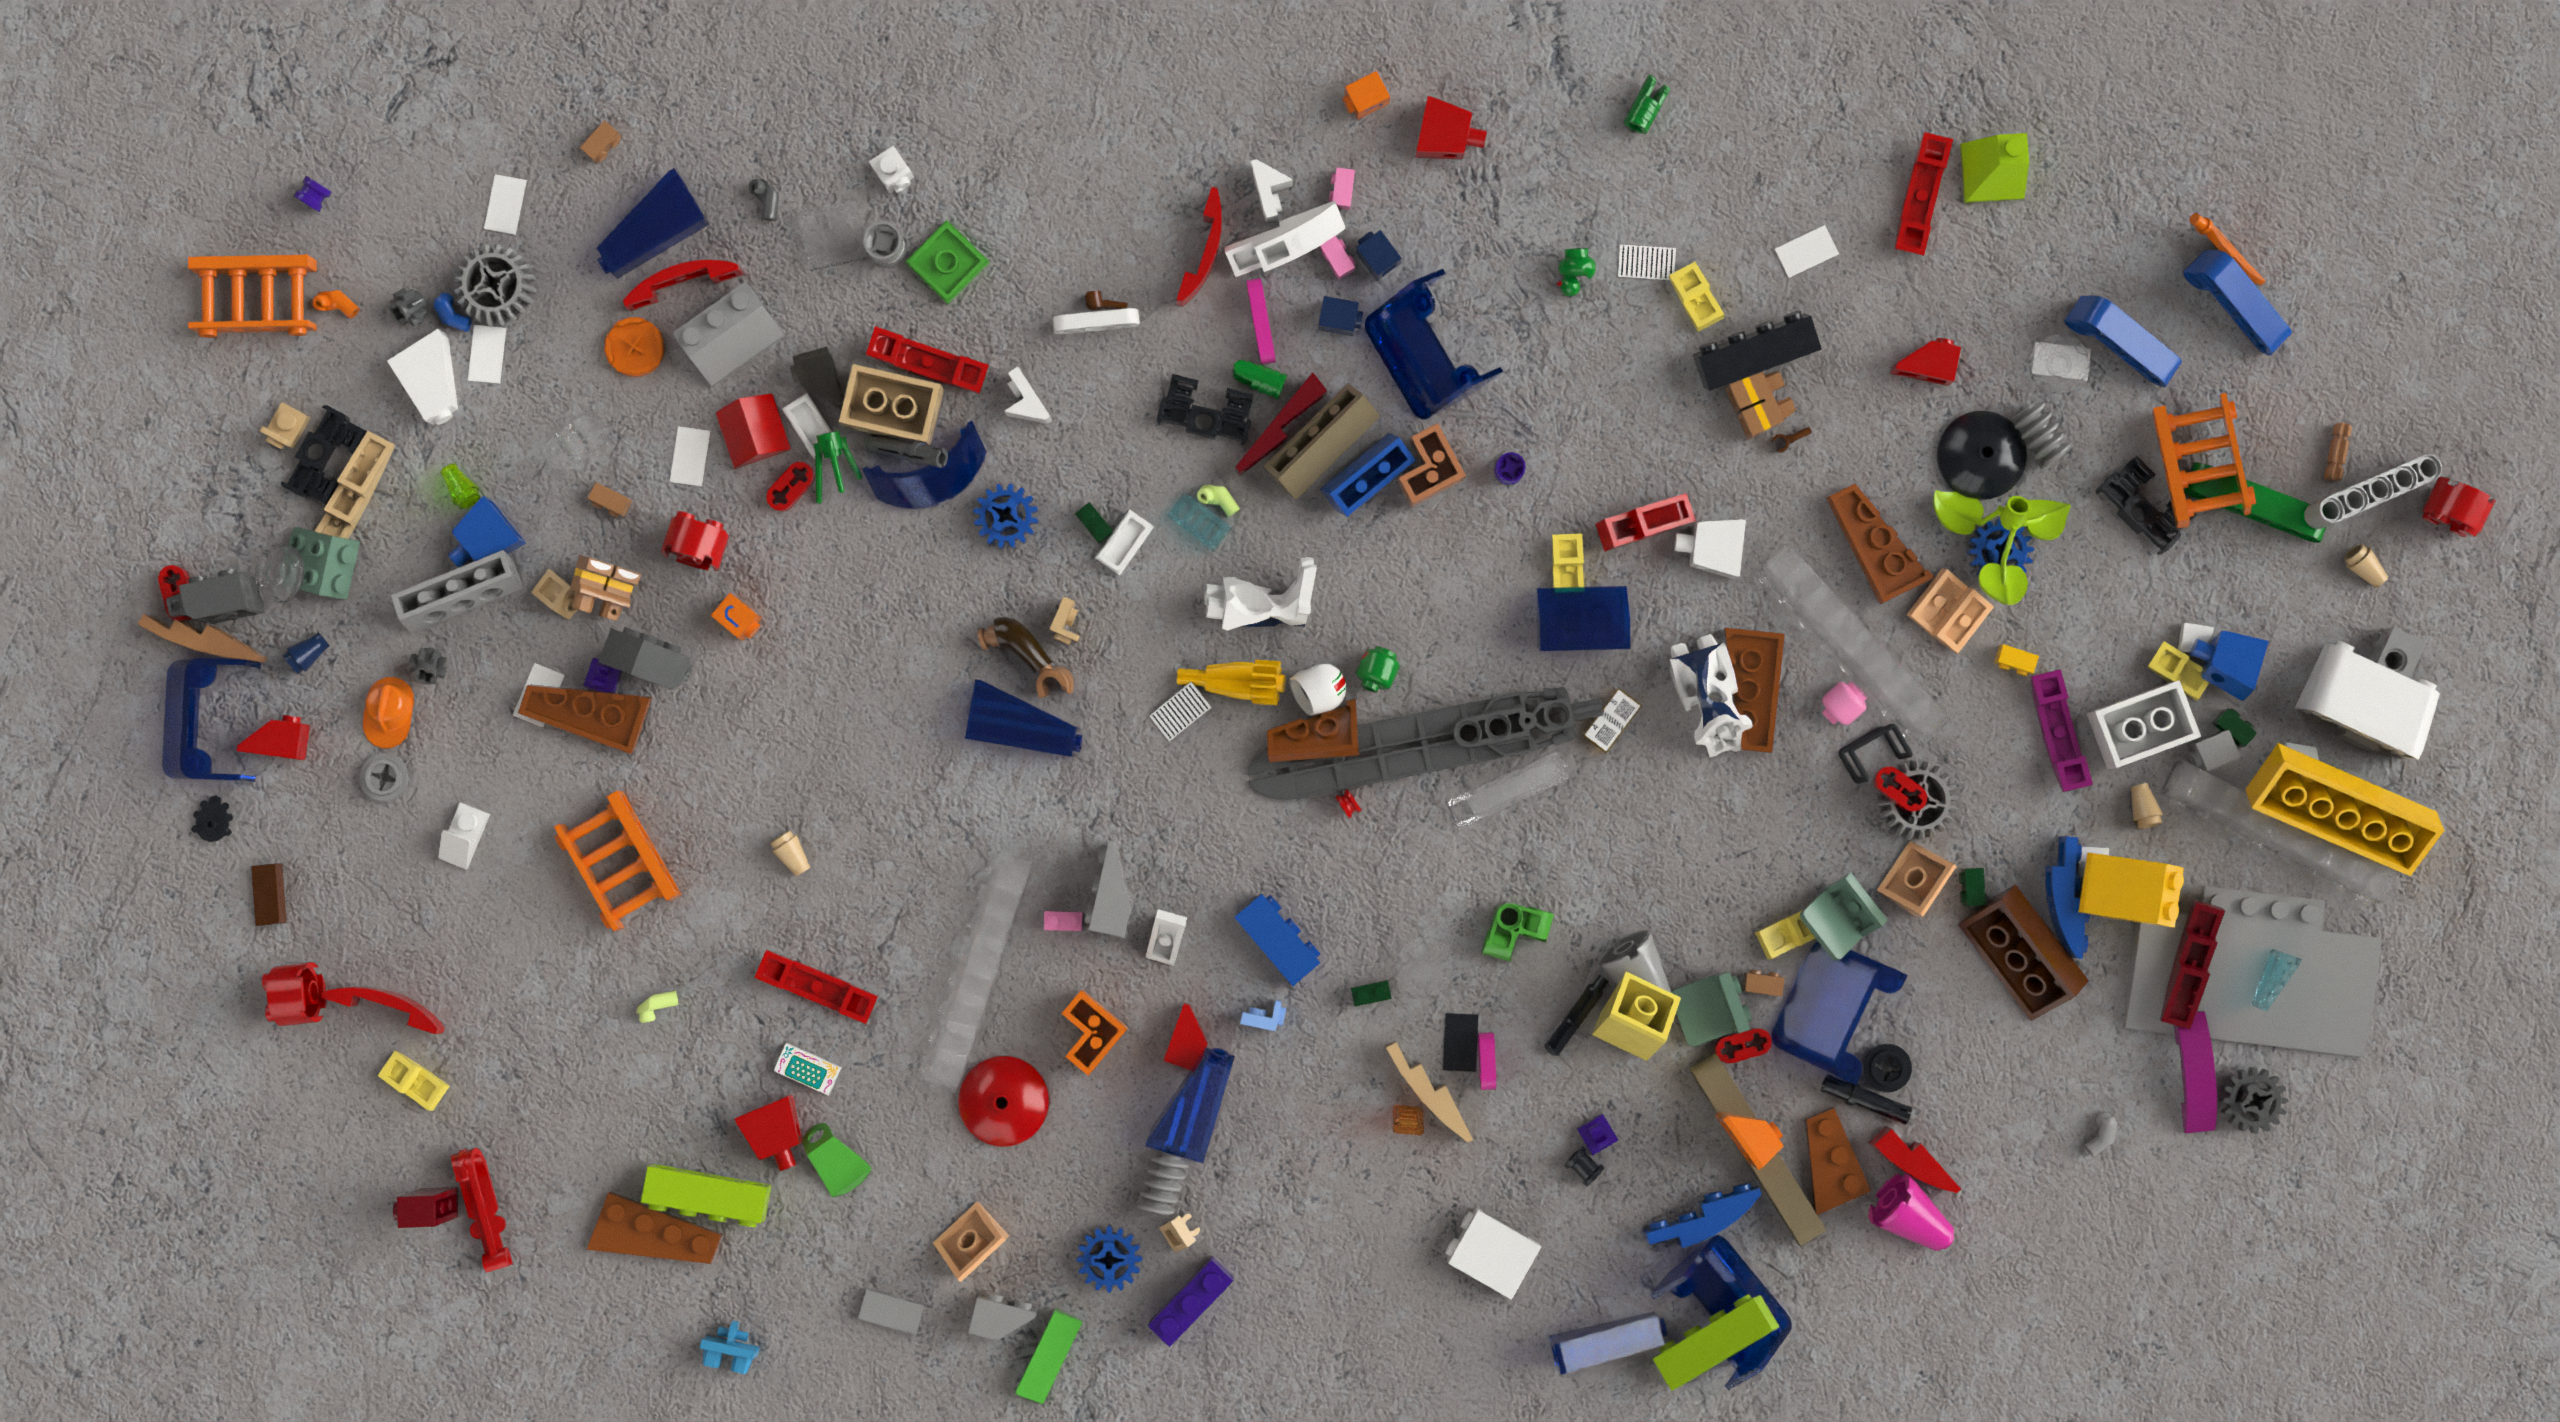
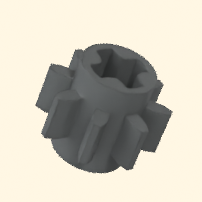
M402 288L393 294L394 299L390 301L389 310L395 321L403 325L410 323L412 326H415L424 320L423 315L427 313V301L420 292L414 291V289L407 291L405 288Z
M420 648L418 655L411 654L408 664L411 666L409 675H413L415 680L421 684H435L437 677L443 679L445 677L447 658L442 657L441 653L434 648Z

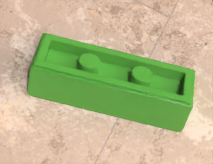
M1057 1308L1055 1309L1015 1394L1041 1404L1044 1403L1079 1331L1082 1320Z

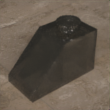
M828 347L792 356L794 365L790 366L794 382H800V385L806 391L842 410L844 396L833 357Z

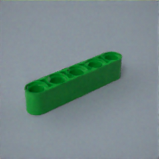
M2194 462L2190 472L2212 468V466ZM2235 475L2188 484V488H2184V493L2199 500L2239 492ZM2246 480L2247 487L2253 486L2256 504L2251 505V513L2244 515L2242 504L2222 507L2233 513L2314 543L2321 542L2326 527L2314 529L2305 521L2304 514L2307 506L2310 505L2309 503ZM2322 509L2323 514L2326 517V512L2324 511V509Z

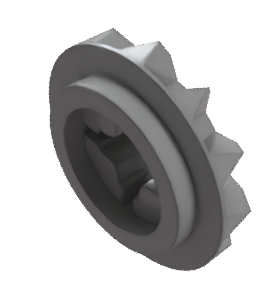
M377 754L369 758L363 765L360 773V783L364 792L372 799L392 801L398 796L403 795V791L409 784V771L403 760L393 754ZM386 769H388L389 775L396 779V781L386 782L385 786H383L382 780L374 776V773H385Z

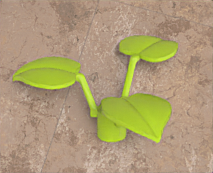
M1936 490L1933 495V506L1936 516L1945 528L1954 533L1971 534L1976 524L1983 526L1998 515L2000 516L2001 525L2005 529L2010 530L2000 565L1996 563L1986 564L1978 575L1981 589L1994 600L2007 605H2014L2020 602L2028 588V579L2023 569L2014 565L2006 566L2017 529L2027 526L2031 536L2041 540H2054L2062 534L2071 508L2070 504L2063 502L2027 500L2021 496H2012L2008 499L2005 507L1998 506L1994 512L1981 519L1984 515V508L1978 499L1966 497L1958 492H1942Z

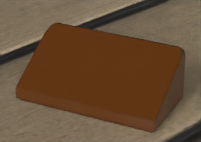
M283 864L251 866L255 926L287 923Z

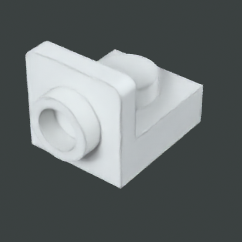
M894 145L869 161L889 194L894 190L896 192L904 190L911 184L910 180L914 178L911 170L907 167Z

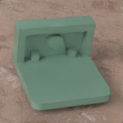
M294 527L289 539L285 565L282 570V584L317 595L347 600L360 541Z
M1852 873L1828 885L1800 913L1803 923L1834 961L1842 959L1862 937L1882 927L1888 921Z
M1724 971L1671 991L1672 994L1681 998L1676 1014L1689 1046L1694 1047L1734 1032L1742 1033L1750 1030L1748 1022L1752 1021L1750 1011L1746 1004L1741 1005L1738 996L1739 993H1742L1741 986L1736 975L1731 977L1730 972Z

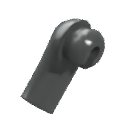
M753 179L749 183V191L763 203L761 219L776 221L779 201L778 192L768 181Z

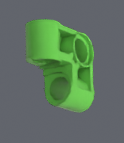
M1510 902L1501 903L1494 911L1493 919L1483 944L1482 954L1511 962L1512 952L1519 934L1546 943L1554 914ZM1506 908H1513L1516 912L1515 921L1509 925L1504 924L1500 918L1502 911Z

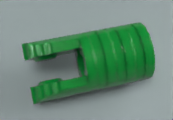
M1650 74L1644 81L1624 119V124L1628 128L1641 134L1648 133L1670 91V88L1664 84L1658 89L1654 98H1650L1649 96L1657 80Z
M1238 359L1234 363L1232 372L1233 378L1237 382H1241V384L1247 385L1250 389L1256 390L1259 393H1264L1277 400L1279 399L1288 376L1287 374L1272 370V368H1267L1262 364L1257 365L1242 359Z

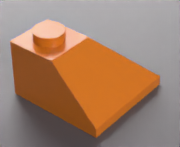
M1718 1112L1714 1115L1749 1165L1758 1170L1763 1168L1784 1146L1779 1140L1783 1135L1773 1121L1768 1124L1760 1118Z

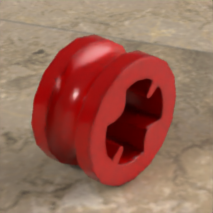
M1348 789L1344 790V795L1335 796V799L1349 819L1352 817L1353 812L1359 813L1362 811Z

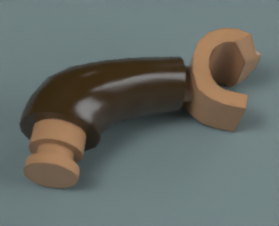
M998 617L994 619V625L988 626L987 630L984 628L978 629V639L983 650L989 649L991 644L993 647L1000 646L1003 650L1009 649L1020 657L1034 673H1039L1036 682L1039 698L1050 694L1047 686L1049 677H1054L1059 681L1061 690L1068 694L1073 693L1074 679L1071 672L1062 666L1052 667L1051 663L1053 661L1030 631L1019 621L1007 617Z

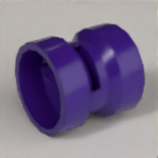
M1514 452L1501 455L1495 464V477L1504 485H1514L1523 477L1526 464L1523 457Z

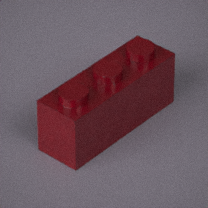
M458 1187L421 1188L398 1196L397 1202H394L393 1218L397 1221L398 1228L435 1227L457 1218Z

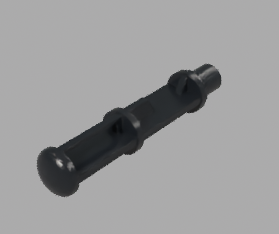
M1599 974L1593 984L1587 985V988L1572 1009L1564 1017V1020L1548 1042L1545 1043L1544 1047L1548 1053L1553 1056L1560 1055L1592 1008L1603 996L1602 990L1609 982L1607 979Z

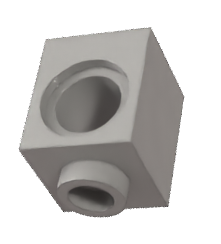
M2229 730L2219 731L2188 744L2190 750L2188 752L2189 761L2199 772L2210 771L2241 758Z

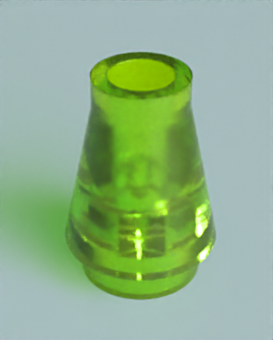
M455 463L449 464L441 470L440 474L444 478L454 505H458L460 509H466L479 501L481 497L479 487Z

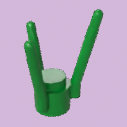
M840 431L817 435L818 443L813 444L815 450L816 503L818 504L822 503V453L824 459L830 458L839 493L844 492L843 480L837 456L842 455L841 449L858 480L862 479L860 470L848 448L846 437H841Z

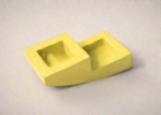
M1696 262L1669 275V279L1685 311L1698 332L1724 319V313L1712 295L1710 285Z
M1582 534L1552 535L1554 598L1584 597Z
M2164 641L2147 667L2168 683L2180 680L2184 693L2196 701L2199 700L2209 684L2201 676L2203 667L2189 659L2190 656Z
M1803 910L1755 932L1768 960L1815 939L1814 935L1800 918V913Z
M398 1051L393 1052L378 1074V1077L398 1092L407 1094L429 1111L435 1109L450 1087L433 1073Z

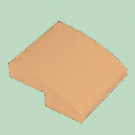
M1942 568L1906 615L1935 639L1958 654L1994 606L1974 588L1967 587L1948 569Z

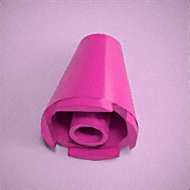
M1904 1173V1177L1896 1174L1878 1190L1875 1196L1879 1198L1876 1207L1872 1204L1870 1205L1868 1218L1873 1225L1934 1251L1946 1249L1952 1244L1954 1240L1953 1226L1911 1176Z

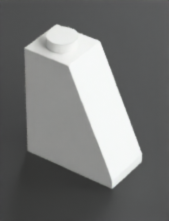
M436 329L387 360L424 420L432 425L435 423L440 425L447 422L453 417L452 413L458 410L449 339L444 332Z

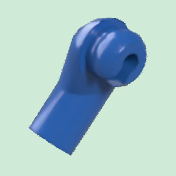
M449 293L439 294L434 300V309L444 325L468 332L472 324V318L455 313L452 306L454 304L452 295Z

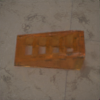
M1394 1105L1391 1118L1392 1131L1398 1134L1422 1136L1424 1134L1422 1108L1419 1106Z

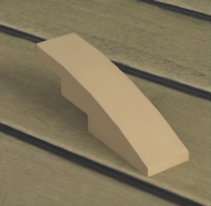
M370 431L366 432L337 479L339 485L323 509L325 515L317 526L316 532L349 539L386 468L395 447L393 443Z
M1394 1041L1386 1045L1385 1048L1399 1072L1420 1100L1447 1127L1467 1143L1472 1141L1473 1139L1446 1085L1443 1084L1434 1089L1420 1062L1409 1068L1397 1042Z

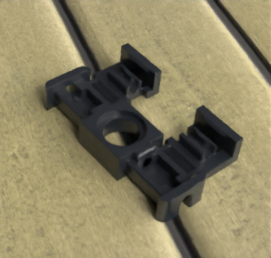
M1172 374L1167 398H1163L1160 403L1157 415L1158 425H1161V421L1186 427L1187 433L1214 440L1216 435L1241 441V446L1246 445L1251 427V421L1248 419L1253 394L1227 388L1225 398L1229 400L1227 408H1222L1224 413L1223 417H1221L1222 413L1220 411L1193 405L1194 400L1191 399L1193 390L1197 391L1198 380ZM1178 382L1191 385L1193 388L1178 385ZM1230 396H1234V397H1238V398H1242V399H1246V400H1245V401H1241V400H1237V399L1230 398ZM1201 414H1207L1212 418V425L1207 430H1200L1195 425L1196 418Z
M324 405L322 408L327 411L315 433L310 431L307 433L295 455V458L300 461L288 483L281 481V485L302 497L307 498L311 496L327 505L339 485L337 479L333 478L331 481L324 477L325 473L323 470L336 446L340 447L341 444L348 447V452L353 454L367 431L352 424L347 415L328 405ZM319 443L323 447V454L320 458L313 460L308 455L309 447Z
M2136 456L2120 472H2114L2108 476L2104 483L2096 489V494L2104 493L2120 509L2116 514L2137 535L2143 532L2160 549L2157 554L2162 555L2180 539L2181 533L2179 531L2182 528L2177 529L2171 500L2166 505L2168 509L2163 513L2162 511L2159 512L2139 492L2138 486L2142 482L2146 484L2156 474ZM2133 506H2138L2144 511L2145 516L2143 520L2140 521L2134 518L2132 515Z

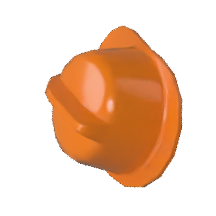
M385 677L378 680L367 694L363 715V731L366 738L374 746L383 749L396 747L406 739L409 733L414 706V694L411 687L404 680L396 677Z

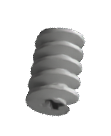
M2045 402L2033 403L2009 418L2010 420L2020 419L2015 426L2016 430L2026 428V431L2021 436L2022 440L2032 438V442L2027 447L2028 450L2039 449L2034 459H2045L2040 469L2061 458L2071 447L2070 442L2060 444V441L2065 436L2064 432L2053 433L2059 424L2057 422L2047 423L2052 413H2041L2046 405Z
M1154 1148L1161 1154L1160 1158H1151V1161L1158 1167L1157 1169L1147 1170V1173L1154 1177L1153 1181L1143 1182L1150 1189V1192H1140V1196L1146 1200V1204H1136V1207L1162 1216L1173 1214L1175 1209L1168 1203H1176L1179 1198L1172 1191L1182 1190V1185L1176 1180L1185 1179L1186 1174L1179 1168H1188L1190 1163L1179 1154Z

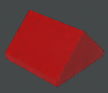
M772 393L738 398L715 412L734 469L791 450Z

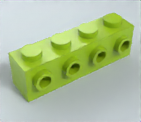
M653 1163L647 1166L641 1202L648 1203L649 1209L667 1211V1207L679 1209L678 1214L696 1217L698 1212L709 1214V1220L726 1222L727 1218L739 1220L738 1225L756 1227L757 1223L761 1224L766 1220L772 1184Z
M1748 1294L1733 1303L1736 1309L1727 1314L1723 1309L1708 1318L1711 1323L1701 1329L1699 1325H1696L1683 1333L1686 1338L1678 1344L1672 1340L1658 1348L1661 1354L1653 1358V1361L1671 1391L1683 1386L1780 1327L1761 1295L1751 1298Z

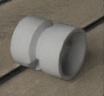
M878 221L866 229L863 235V245L875 264L881 267H893L903 260L906 254V244L903 236L894 224L887 221Z

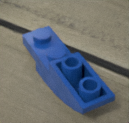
M2064 836L2059 837L2057 866H2045L2046 899L2050 917L2061 945L2071 958L2083 959V953H2086L2088 950V936L2084 935L2085 923L2089 922L2090 914L2078 912L2080 898H2075V892H2078L2080 887V876L2076 874L2077 862L2081 860L2082 846L2078 844V837Z
M1743 1183L1734 1186V1192L1722 1195L1721 1191H1715L1705 1194V1200L1698 1202L1701 1214L1696 1215V1211H1689L1679 1214V1220L1667 1223L1666 1219H1661L1649 1223L1650 1228L1643 1230L1646 1242L1651 1245L1677 1238L1678 1245L1681 1248H1685L1704 1241L1729 1227L1747 1212L1760 1197V1188L1757 1186L1751 1187L1750 1183Z

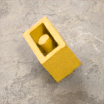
M2002 644L1999 645L1994 663L1998 664L2000 669L2006 671L2013 669L2016 670V674L2027 677V674H2034L2039 656Z

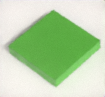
M947 220L905 261L948 305L990 263Z

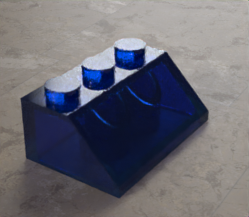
M1627 586L1536 588L1537 648L1540 651L1631 649Z

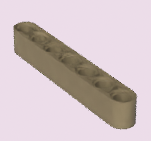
M1715 1053L1689 1069L1715 1113L1725 1112L1756 1118L1725 1066ZM1779 1153L1760 1170L1749 1165L1744 1158L1800 1247L1826 1231L1823 1223Z

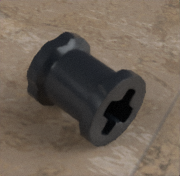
M1582 1146L1572 1154L1564 1166L1575 1171L1584 1180L1583 1184L1587 1187L1602 1173L1605 1167L1602 1164L1598 1165L1585 1153L1586 1149Z

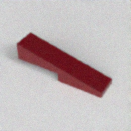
M1313 372L1235 466V471L1239 476L1243 475L1285 443L1287 435L1282 429L1327 396V389Z

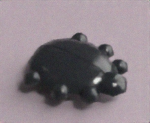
M217 795L210 797L209 802L201 801L200 806L202 810L193 813V816L196 818V825L192 826V832L197 833L201 839L208 842L219 841L224 836H230L232 830L228 828L229 822L234 817L226 812L229 809V804L227 802L221 803V798Z

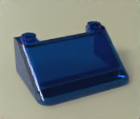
M1818 941L1815 942L1772 1029L1771 1039L1773 1044L1778 1049L1856 1085L1862 1073V1065L1856 1056L1845 1050L1874 989L1884 993L1899 991L1908 975L1851 949L1842 959L1834 961Z

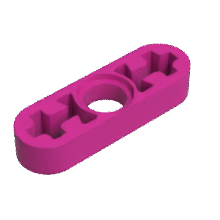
M1261 278L1246 280L1260 363L1262 365L1276 363Z

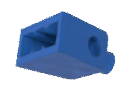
M483 496L452 530V534L460 544L449 552L448 556L460 568L471 558L477 561L502 550L509 554L526 544V542L490 498Z
M2220 631L2211 643L2197 638L2193 643L2190 655L2205 661L2201 672L2204 680L2244 701L2255 690L2269 641L2229 631Z

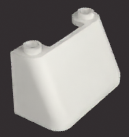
M2337 641L2335 645L2325 643L2295 709L2308 715L2312 713L2321 717L2324 721L2332 722L2380 744L2385 749H2390V753L2403 759L2419 760L2440 693L2435 690L2437 685L2424 679H2419L2416 682L2354 653V647L2342 641Z

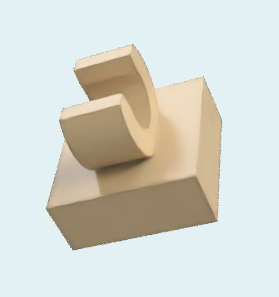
M1190 1214L1182 1217L1179 1215L1159 1227L1175 1253L1193 1244L1196 1241L1194 1236L1200 1232L1199 1227L1189 1231L1186 1226V1221L1192 1217Z

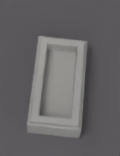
M867 1288L858 1319L917 1335L926 1304Z

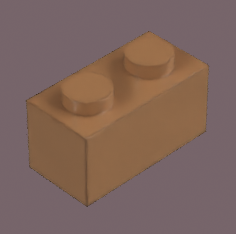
M604 120L579 148L597 164L607 157V152L611 148H615L620 143L622 136Z
M595 482L587 498L592 501V506L598 509L605 507L609 509V514L617 518L619 515L625 517L633 501Z
M1750 969V973H1744L1742 991L1783 996L1785 978L1780 977V973L1769 972L1768 975H1761V971Z

